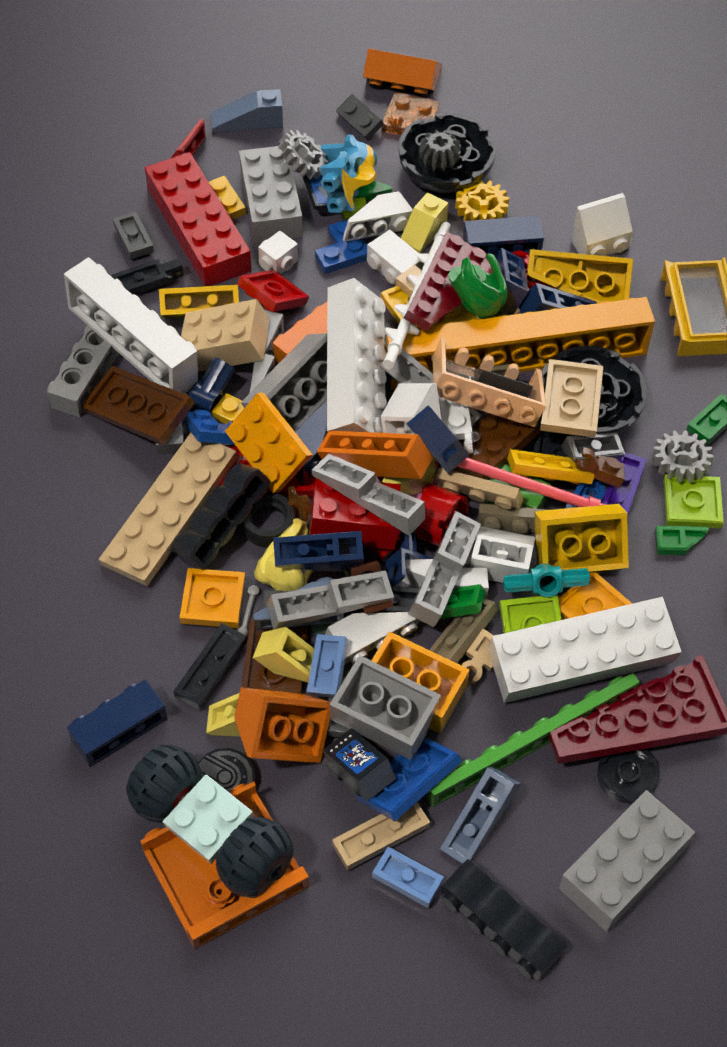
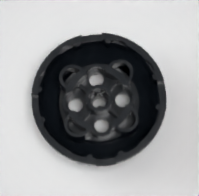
M436 113L433 118L426 120L419 118L412 122L400 137L398 151L403 170L416 184L433 192L457 193V191H463V189L478 184L486 178L495 161L496 143L488 134V129L477 120L461 114ZM435 130L443 133L446 130L448 135L455 134V138L460 140L461 156L453 168L446 167L445 171L437 168L433 171L432 166L425 167L423 161H420L419 146L421 139L425 138L426 133L434 134Z
M598 346L573 347L557 354V358L554 360L603 366L596 434L617 432L620 435L638 420L646 403L647 387L641 371L634 363L629 364L620 357V353ZM548 363L544 366V368H543V370H542V379H543L544 395H545V387H546Z

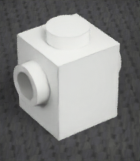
M278 231L271 238L264 240L258 247L259 264L265 271L275 270L281 275L284 271L290 270L298 261V243L281 231Z

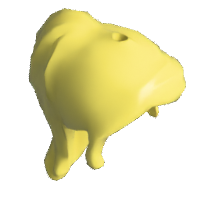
M299 518L293 519V524L279 537L308 535L307 522ZM272 542L258 560L254 576L259 582L272 586L275 590L295 591L308 584L309 578L315 570H306L303 575L301 569L275 567L274 544Z

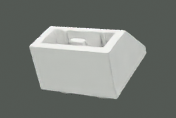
M398 384L381 415L383 433L414 434L406 423L428 405L442 420L437 384Z
M480 526L474 544L470 568H487L488 580L503 583L505 575L529 573L536 537Z

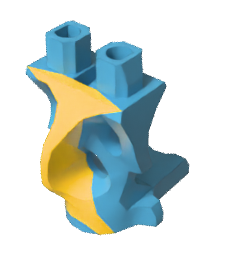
M348 135L342 144L321 145L322 152L326 153L325 158L328 161V164L320 167L323 176L321 185L328 195L327 207L330 213L355 210L353 199L359 195L358 188L368 185L376 179L374 167L377 164L376 153L369 145L357 141L353 135Z

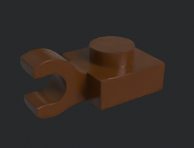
M584 447L582 449V456L589 460L582 461L577 459L576 468L580 471L594 473L595 479L620 488L624 481V464L615 458L604 457L599 454L596 458L595 452L592 449Z

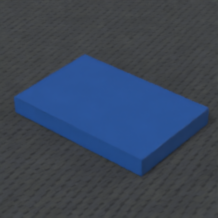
M424 738L412 760L398 754L389 762L396 777L394 781L368 801L358 793L355 795L359 802L395 822L458 766L462 760L458 753L428 738Z

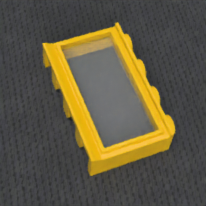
M725 257L722 260L671 263L665 260L661 281H667L665 296L672 298L669 314L670 316H676L674 336H680L678 356L727 354V263Z

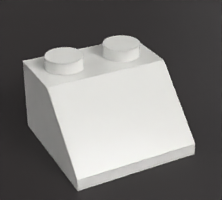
M621 193L577 207L571 242L579 254L607 256L629 249L633 230L624 194Z

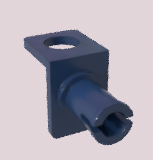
M415 531L410 536L401 532L399 534L400 549L386 560V573L391 589L406 577L405 560L433 559L417 553V533ZM394 568H398L397 575L393 578Z

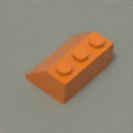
M368 48L363 77L369 79V84L382 86L383 82L392 83L391 88L405 90V86L414 87V92L427 94L428 90H435L442 64L435 60Z
M241 687L234 719L247 757L320 763L330 721L329 704L331 702L306 694Z

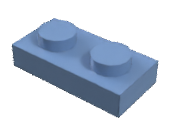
M317 634L307 687L309 695L334 697L339 690L348 646L346 636Z
M387 847L372 872V878L427 908L430 906L444 880V876L390 847Z

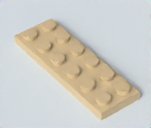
M190 433L98 559L100 564L148 586L171 554L177 537L189 528L195 514L204 507L212 492L218 487L238 459L236 450L218 443L198 442L193 434Z

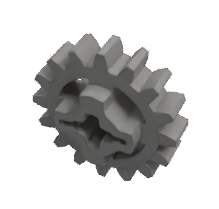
M289 130L279 141L281 144L278 148L282 150L280 155L285 157V160H287L286 164L293 166L292 170L294 172L300 173L302 177L306 174L309 179L313 177L317 179L322 175L320 167L328 164V161L324 158L326 153L322 152L321 146L316 145L314 139L307 136L306 133L301 135L298 130L294 132Z
M673 431L671 436L664 433L662 440H656L652 453L654 458L653 465L660 466L659 473L667 472L668 479L675 476L678 482H682L683 478H687L691 483L695 476L701 480L704 473H709L714 458V455H711L712 447H705L707 442L705 439L697 440L698 434H694L691 437L688 436L687 431H683L682 435Z

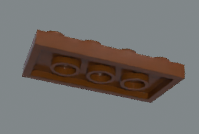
M111 366L81 407L92 416L165 445L195 402L191 396Z
M488 413L472 427L473 453L469 454L467 458L501 469L508 463L507 457L510 449L521 451L542 432L540 430L542 417L540 416L536 426L532 427ZM464 439L458 440L464 447ZM458 466L451 470L485 480L491 478Z

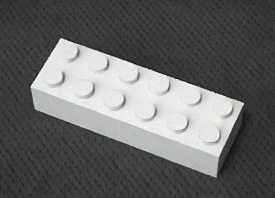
M88 257L64 273L68 308L100 337L110 343L118 353L150 381L183 394L188 392L198 382V353L195 346L180 337L174 327L165 324L154 310H149L143 305L138 296L129 293L118 279L114 280L107 274L102 265L96 264Z
M355 278L328 287L327 432L330 430L383 433L381 415L387 405L385 397L386 374L385 370L380 367V364L386 357L384 348V336L386 334L384 332V312L386 307L381 298Z
M663 597L492 636L488 645V651L504 703L670 664L681 654V649Z

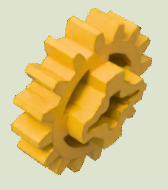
M490 180L487 184H483V181H480L478 184L463 189V191H457L455 209H458L457 215H464V222L503 218V215L508 213L509 197H506L507 191H500V184L492 186V181Z

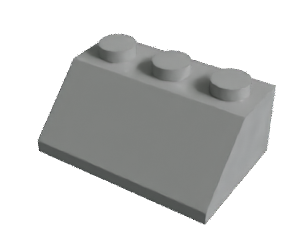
M359 655L329 704L330 719L349 729L352 728L364 737L412 760L427 734L441 695Z

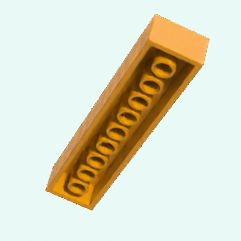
M647 297L630 298L627 300L606 301L597 304L578 305L560 309L554 308L508 316L502 315L471 321L450 322L435 325L428 331L418 327L420 330L418 335L407 333L402 349L433 373V360L431 358L442 337L446 339L445 353L448 360L454 361L458 350L465 347L469 350L467 366L479 368L485 356H492L494 358V366L517 364L519 372L536 370V368L543 369L549 363V359L554 360L557 358L558 353L579 346L608 348L620 353L621 358L647 355L655 319ZM386 334V352H388V345H389V343L392 342V340L389 338V336H388L387 334ZM446 370V372H448V373H452V374H455V375H458V376H459V374H456V373H453V372H450V371H447V370ZM394 378L389 380L391 390H395L398 384H400Z

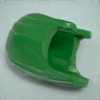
M493 254L485 255L493 270L491 274L485 272L478 265H473L469 257L464 258L461 266L454 267L449 273V281L457 292L462 304L469 313L480 319L495 316L507 299L505 279L501 273L499 263Z

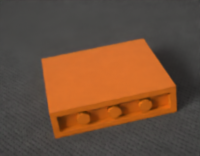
M254 781L247 785H237L229 792L252 810L254 817L272 820L256 792ZM167 827L163 829L155 828L149 831L144 836V839L140 840L143 853L194 949L201 947L309 887L308 874L303 866L299 867L293 857L285 874L274 881L262 895L256 898H249L236 894L232 903H227L223 908H215L211 906L210 902L205 900L204 889L210 879L219 876L216 869V860L210 864ZM222 890L217 891L218 895H221L223 893Z

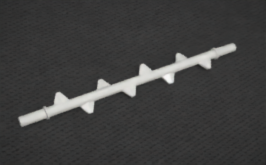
M442 222L438 233L434 236V242L429 254H417L416 258L423 262L424 266L420 276L409 274L407 277L415 286L408 304L395 305L394 309L403 315L398 328L386 327L384 331L392 340L388 345V352L383 361V366L386 369L393 368L398 355L402 352V345L407 333L418 335L420 331L413 323L403 317L445 233L449 232L451 228L448 222Z

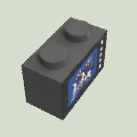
M352 728L323 750L328 760L326 768L335 779L339 777L343 779L345 786L353 795L358 793L366 801L370 800L396 779L388 758Z

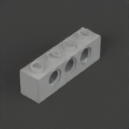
M86 325L84 335L80 341L74 344L72 354L67 362L62 363L55 381H51L47 389L51 408L77 417H81L84 412L81 406L119 355L110 343L100 337L88 325Z

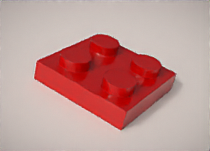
M275 270L242 275L237 283L249 297L257 299L266 310L271 312L304 306L309 298L306 293Z

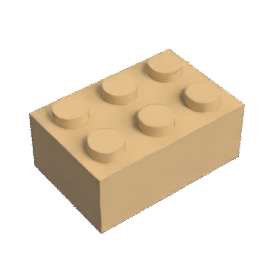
M257 299L186 312L181 337L186 342H191L197 349L198 372L207 370L214 357L225 361L231 366L261 361L264 358L270 318Z

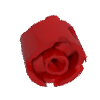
M427 483L420 500L425 502V520L414 531L417 533V538L439 547L455 511L465 516L468 515L469 501L463 495Z

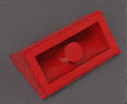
M203 119L198 121L171 158L188 152L193 156L206 138Z

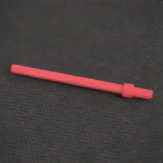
M470 458L464 459L457 465L458 467L576 507L606 505L601 503L600 499L591 496L585 498Z

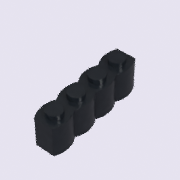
M241 463L232 467L227 473L223 485L216 488L210 495L206 507L200 509L195 514L189 529H186L177 537L172 551L186 564L201 570L207 568L215 560L219 548L231 539L236 526L248 517L253 503L265 495L269 488L270 480L258 468Z
M467 859L442 885L441 895L443 896V903L451 911L456 912L458 910L467 917L466 923L474 932L478 934L482 932L490 937L492 947L500 955L505 956L507 954L517 962L515 964L516 968L526 978L530 979L533 977L539 981L564 954L567 945L552 930L541 924L528 909L516 902L503 887L491 880L471 860Z

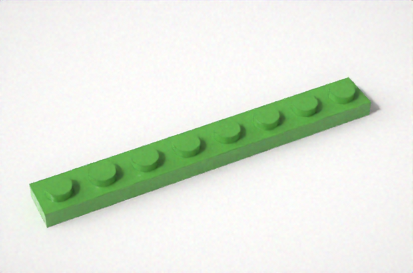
M633 673L624 678L619 676L613 679L601 691L593 690L589 692L579 703L565 705L559 710L557 715L550 719L544 717L538 720L533 725V728L528 731L514 733L506 743L498 747L493 745L487 748L477 759L463 761L456 767L455 771L446 775L427 792V800L434 808L479 783L488 767H495L501 771L550 743V731L580 716L584 718L596 712V709L604 704L610 705L618 701L619 696L637 688L640 683Z

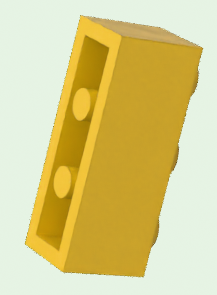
M238 285L159 289L162 318L185 317L186 312L239 302Z

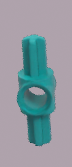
M544 563L535 568H530V573L505 575L503 577V588L505 592L532 590L533 595L540 594L544 597H552L558 592H562L563 587L588 585L590 575L587 568L561 570L560 566ZM546 575L553 576L550 584H539L542 577Z

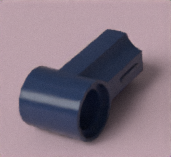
M214 357L202 380L196 382L188 394L195 402L194 406L201 410H206L212 415L211 411L223 398V391L236 369L225 361Z

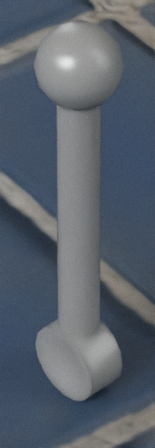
M255 585L248 588L249 600L242 626L237 630L246 636L249 633L247 626L255 598L259 596V588Z

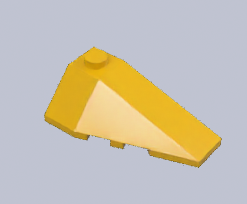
M530 249L527 276L561 291L594 300L597 303L627 300L630 294L633 259Z

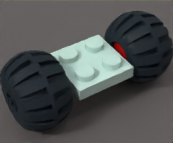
M174 745L158 746L144 755L142 760L132 770L127 781L126 793L130 805L136 813L149 821L163 823L165 827L210 864L216 860L219 878L231 892L243 897L256 898L262 895L274 881L281 878L287 871L293 858L294 847L285 829L279 823L268 818L254 817L252 810L208 775L203 777L199 763L187 750Z

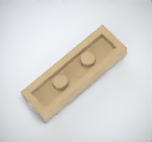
M439 468L436 476L442 488L457 494L458 492L466 494L469 498L478 502H484V500L495 502L497 506L504 509H511V507L520 509L524 499L519 488L463 473L450 471L447 474L443 468Z
M416 802L395 822L380 814L332 839V845L348 871L384 852L387 847L391 848L429 828L430 821L419 803Z

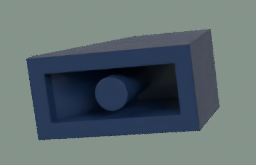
M429 405L406 423L414 434L420 436L435 461L447 474L469 456L458 439Z

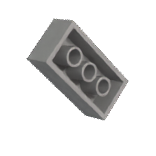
M278 146L239 151L240 171L253 243L263 242L271 238L278 231L283 232L289 238L303 237L302 213L292 165L285 163L287 160L280 155L282 150Z
M327 333L307 334L241 402L242 406L245 408L257 393H264L295 432L327 400Z
M646 790L563 874L559 889L602 929L608 932L690 846L696 832Z

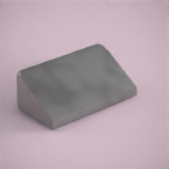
M617 432L596 434L595 438L579 435L567 436L561 446L573 462H576L577 459L582 461L589 460L582 456V449L584 447L592 449L595 452L596 458L598 454L612 458L625 456Z

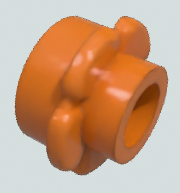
M219 876L210 879L204 889L205 900L210 902L211 906L215 908H223L227 903H232L236 895L224 885ZM222 890L223 893L221 895H218L217 891Z

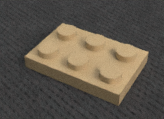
M549 359L545 387L546 407L542 412L541 431L596 437L603 366Z

